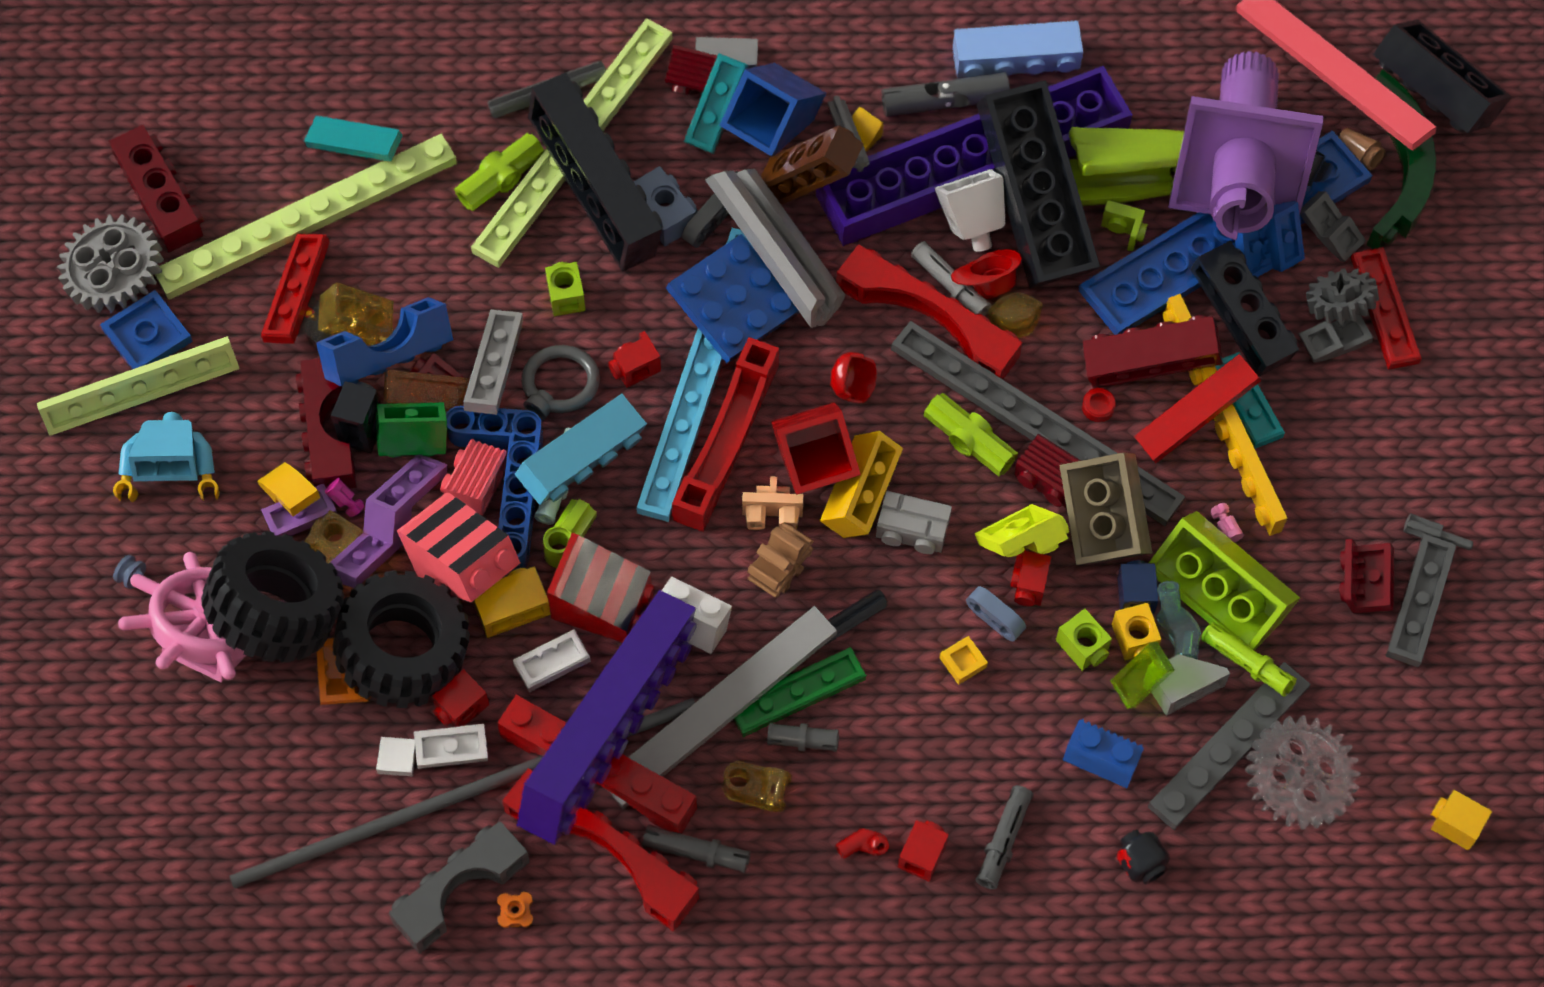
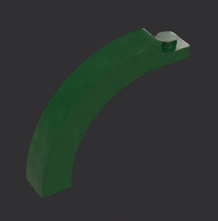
M1382 69L1375 79L1424 116L1409 92L1395 78ZM1387 132L1400 158L1403 175L1402 189L1399 199L1373 228L1367 242V246L1371 249L1381 248L1385 243L1390 245L1398 234L1406 239L1418 222L1430 195L1436 171V153L1432 136L1411 151Z

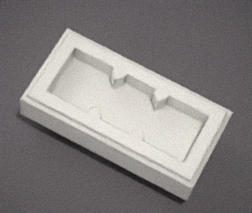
M575 629L513 660L514 666L529 692L591 662L590 656Z

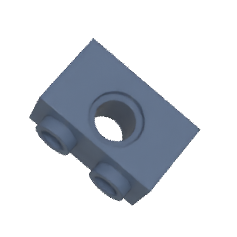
M659 166L633 182L635 185L642 187L646 194V203L652 212L656 211L663 223L660 241L664 246H667L682 237L685 226L698 210L690 197L685 198L680 192L679 184L674 176L671 174L667 175ZM662 203L671 204L669 206H660Z

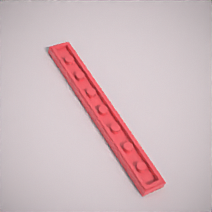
M1243 0L1236 5L1239 15L1411 151L1436 133V126L1275 0Z

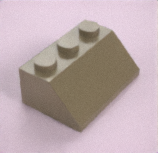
M1123 452L1059 465L1076 565L1152 554L1136 454Z

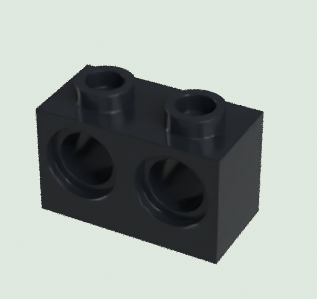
M345 381L331 418L338 440L349 443L352 449L372 453L377 441V404H381L377 389L364 382H357L355 384Z

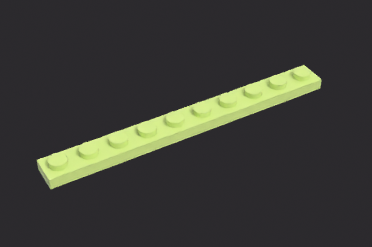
M646 18L583 100L588 108L592 107L596 112L599 120L598 125L602 131L673 40V32ZM547 148L471 246L474 255L498 268L566 180Z
M439 134L394 155L391 162L382 161L159 266L162 273L155 274V277L166 297L170 300L293 242L297 234H310L457 164L456 156L443 135Z

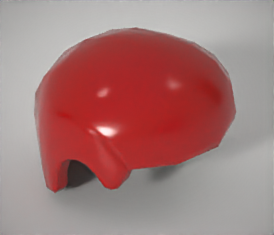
M857 352L842 354L836 360L831 370V387L836 396L842 400L857 404H863L871 397L877 381L875 361Z

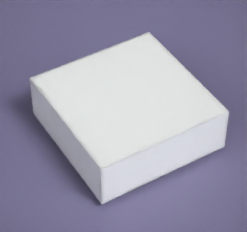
M381 737L376 768L377 773L413 776L416 755L415 740Z

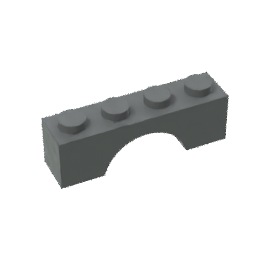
M501 821L493 827L491 825L484 827L476 835L474 843L466 849L460 848L449 857L446 866L438 872L432 871L421 880L420 887L411 895H402L392 905V910L389 912L392 923L419 954L447 932L444 921V909L450 894L458 886L473 879H489L503 885L530 862L527 850Z

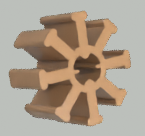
M783 522L781 528L776 526L771 532L768 544L762 543L756 553L760 557L749 566L747 572L751 575L748 577V580L775 598H778L781 592L785 594L790 588L793 576L799 577L803 571L804 566L801 564L812 554L813 548L811 545L814 541Z

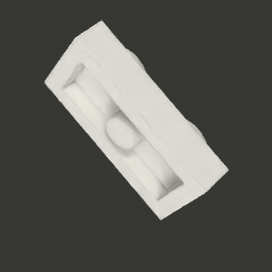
M484 724L414 732L418 769L488 761Z

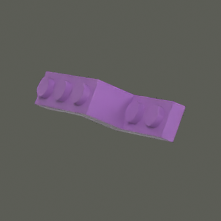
M416 455L366 499L363 533L330 562L336 568L337 576H340L343 585L354 588L357 584H361L403 545L397 530L411 520L412 506L447 474V464L427 456Z

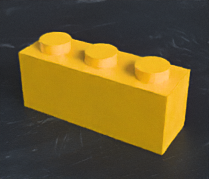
M881 431L854 436L852 446L861 475L835 483L821 516L820 522L843 538L869 534L903 450L900 445Z

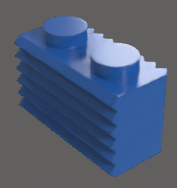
M1084 719L1078 721L1070 738L1063 761L1128 788L1144 748L1142 744L1137 746L1136 742L1131 743L1129 739L1124 740L1123 736L1117 737L1116 733L1111 734L1109 730L1104 731L1103 727L1098 729L1097 725L1091 726L1090 722L1085 723Z

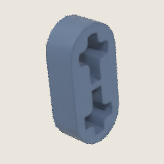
M978 586L967 597L966 603L969 608L1007 640L1014 642L1026 629V624L1022 618L986 588Z

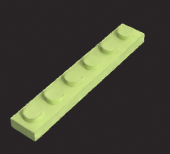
M226 336L38 402L37 406L49 436L240 368L229 338Z

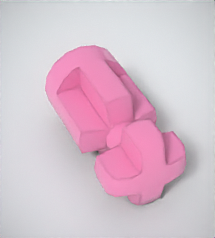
M1221 503L1211 509V515L1213 519H1220L1217 522L1218 529L1233 542L1242 539L1244 534L1234 516H1227L1230 512L1228 505Z

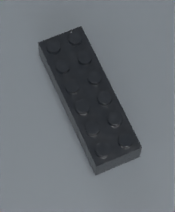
M565 72L532 87L528 119L621 271L624 272L655 257L663 229L662 220L656 211L652 212L646 203V194L642 187L635 185L631 179V172L626 161L619 159L615 153V146L610 135L603 133L599 127L596 112L592 107L588 108L586 106L578 83L572 82Z
M1046 80L985 95L976 105L995 171L1003 176L1004 202L1018 251L1022 258V265L1029 289L1089 274L1099 268L1100 265Z

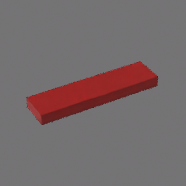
M296 235L260 335L264 343L295 344L330 243L327 235Z
M1384 247L1352 253L1351 261L1354 269L1359 270V275L1368 272L1370 279L1375 278L1379 300L1376 301V308L1368 309L1388 370L1420 364L1422 358Z
M1238 354L1134 437L1156 464L1260 383L1261 379L1243 357Z

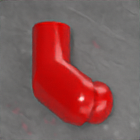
M864 828L857 830L835 844V848L842 859L848 858L857 851L875 856L884 855L888 852L890 846L885 835Z

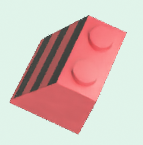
M445 493L397 530L417 576L420 578H424L425 575L435 579L434 584L438 586L444 584L449 588L451 596L469 602L474 601L520 564L509 535L450 493Z

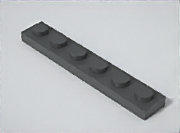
M1284 662L1279 668L1297 679L1293 690L1283 697L1264 683L1151 800L1148 808L1173 830L1188 817L1309 689L1311 684Z

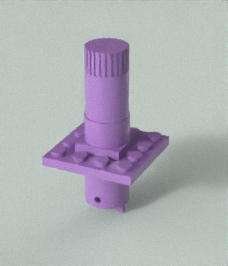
M1248 51V53L1241 52L1239 55L1236 54L1228 60V63H1225L1221 75L1220 100L1191 97L1169 199V208L1211 214L1219 231L1226 237L1237 240L1238 233L1254 232L1264 227L1272 218L1274 205L1296 201L1298 202L1300 214L1323 126V116L1277 109L1278 68L1275 62L1271 61L1270 57L1267 58L1265 54L1261 55L1259 52L1252 53V51Z

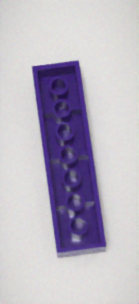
M661 590L657 592L525 782L517 826L553 845L556 844L562 834L568 835L577 820V815L575 814L579 808H587L593 797V787L597 782L602 784L611 769L610 762L614 757L617 759L621 757L628 743L626 739L630 733L635 735L644 720L643 713L646 709L652 710L660 696L659 689L662 685L667 687L676 672L675 665L678 661L684 663L692 647L688 642L697 627V624L693 622L696 607Z

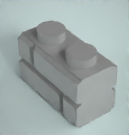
M886 491L877 524L876 537L881 538L883 543L890 546H900L902 543L914 546L916 551L923 554H933L934 551L941 553L950 522L952 506Z

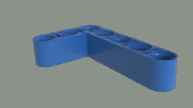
M455 406L446 413L447 434L452 444L458 447H467L469 441L474 439L476 442L480 441L482 444L486 443L494 448L499 447L501 450H508L498 528L509 535L514 549L520 550L519 554H517L520 564L513 570L525 568L528 565L536 500L528 490L519 495L514 494L513 491L518 488H525L515 476L516 471L521 465L517 461L521 458L530 457L543 447L541 419L535 412L529 410L499 408L497 415L464 411V406ZM459 424L468 425L464 429H455V427ZM492 426L501 427L500 430L495 432L488 431ZM525 428L534 429L530 434L521 433ZM515 518L524 520L519 525L509 524Z

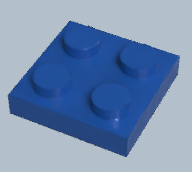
M156 290L100 324L104 334L131 369L167 358L193 342L191 335Z

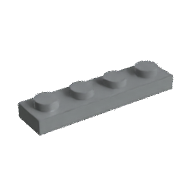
M490 310L463 401L464 411L497 415L523 325V313Z

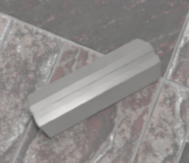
M745 169L739 171V173H735L734 170L723 171L705 179L811 328L816 327V325H825L840 308L846 295L755 169Z

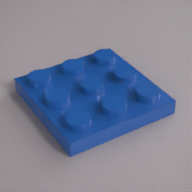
M742 234L669 282L666 287L667 291L726 363H729L741 354L748 337L760 341L800 313L761 257Z

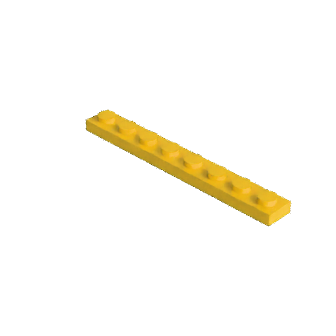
M1181 294L1169 297L1163 312L1164 322L1172 321L1179 323L1188 321L1191 315ZM1215 366L1190 370L1189 376L1192 383L1199 386L1213 375L1217 369ZM1232 404L1214 418L1215 430L1218 438L1221 441L1224 440L1229 449L1228 457L1232 467L1239 470L1245 495L1251 497L1256 506L1255 515L1259 524L1265 526L1269 536L1282 532L1287 516Z

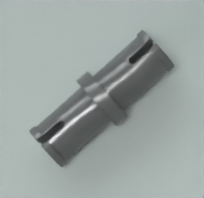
M769 723L767 745L798 747V751H806V748L837 752L839 729L811 728L806 723H801L800 726Z

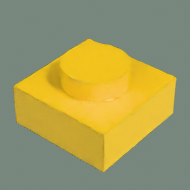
M969 636L942 651L939 657L958 685L986 669L988 665L987 660Z

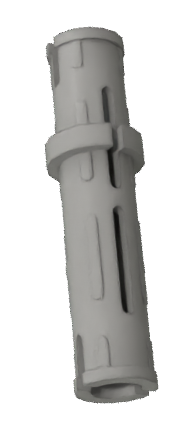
M923 241L913 249L911 257L951 293L950 297L959 300L965 308L975 314L985 316L990 311L992 304L979 295L973 286L961 285L952 281L951 274L954 269L927 242Z

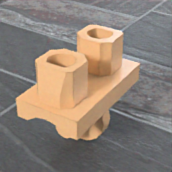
M770 476V486H757L756 493L743 492L742 515L746 517L747 528L749 530L765 529L766 516L779 517V528L785 522L797 529L799 517H803V494H790V487L777 486V477Z

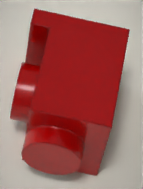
M645 331L639 333L640 340L621 345L617 351L613 352L614 359L608 362L616 380L621 378L626 388L661 372L660 355Z
M1026 550L1016 556L1010 587L1016 588L1014 601L1022 606H1041L1051 556Z

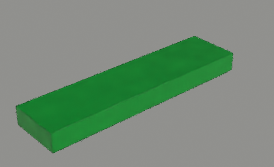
M849 647L783 678L733 720L742 737H745L769 726V723L782 720L865 681L867 675L852 648Z

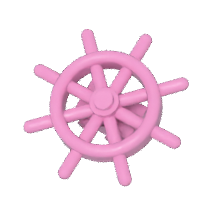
M187 552L183 557L186 570L170 575L161 583L155 582L141 574H134L130 579L131 585L152 595L149 603V612L144 615L120 618L118 621L119 628L124 631L150 629L154 639L162 646V654L156 659V665L159 669H167L174 661H177L219 682H222L224 679H233L236 675L235 667L246 655L243 654V650L239 648L234 650L228 646L224 637L219 638L212 629L213 624H208L201 603L203 589L212 567H200L196 554ZM194 592L196 600L185 596V594ZM169 604L182 609V611L164 612Z

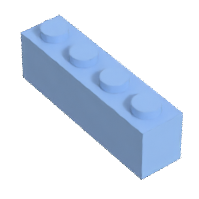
M1066 21L955 29L953 54L957 78H966L1004 72L1009 76L1022 73L1040 74L1050 71L1070 72L1078 70L1081 67L1083 56L1079 22Z

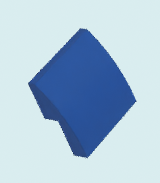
M1289 201L1274 205L1273 216L1264 227L1254 232L1238 233L1237 240H1235L1236 248L1240 249L1244 254L1246 265L1252 275L1259 277L1271 269L1283 272L1305 259L1298 202Z

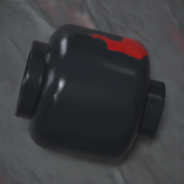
M1138 829L1120 840L1123 846L1118 850L1116 857L1132 881H1142L1144 885H1147L1168 871L1166 865L1170 860V855L1155 833L1149 831L1140 834Z

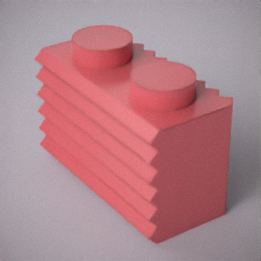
M474 439L470 440L465 450H458L454 460L455 469L452 475L447 473L444 476L440 492L452 494L483 516L502 478H504L508 452L505 449L501 450L499 447L494 448L492 445L482 444L480 441L476 442Z

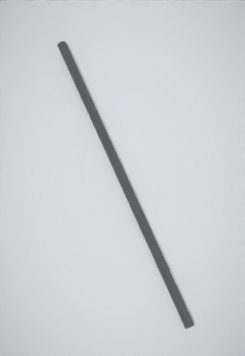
M687 699L644 716L642 725L636 734L676 719L695 703L694 699ZM543 756L230 875L232 885L236 889L521 778L528 768L534 771Z

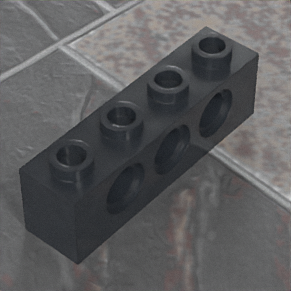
M1230 240L1196 259L1190 268L1258 377L1290 361L1299 351L1296 337L1290 330L1286 329L1280 319L1278 308L1275 304L1269 302L1265 296L1259 278L1252 275L1248 269L1242 251L1235 248ZM1224 276L1232 277L1236 285L1229 284ZM1241 303L1250 305L1253 312L1244 310ZM1258 330L1267 332L1270 339L1262 338Z

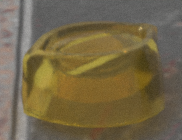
M1010 292L997 299L989 309L988 319L993 325L1002 330L1011 331L1018 338L1027 336L1037 327L1042 313V302L1024 293Z

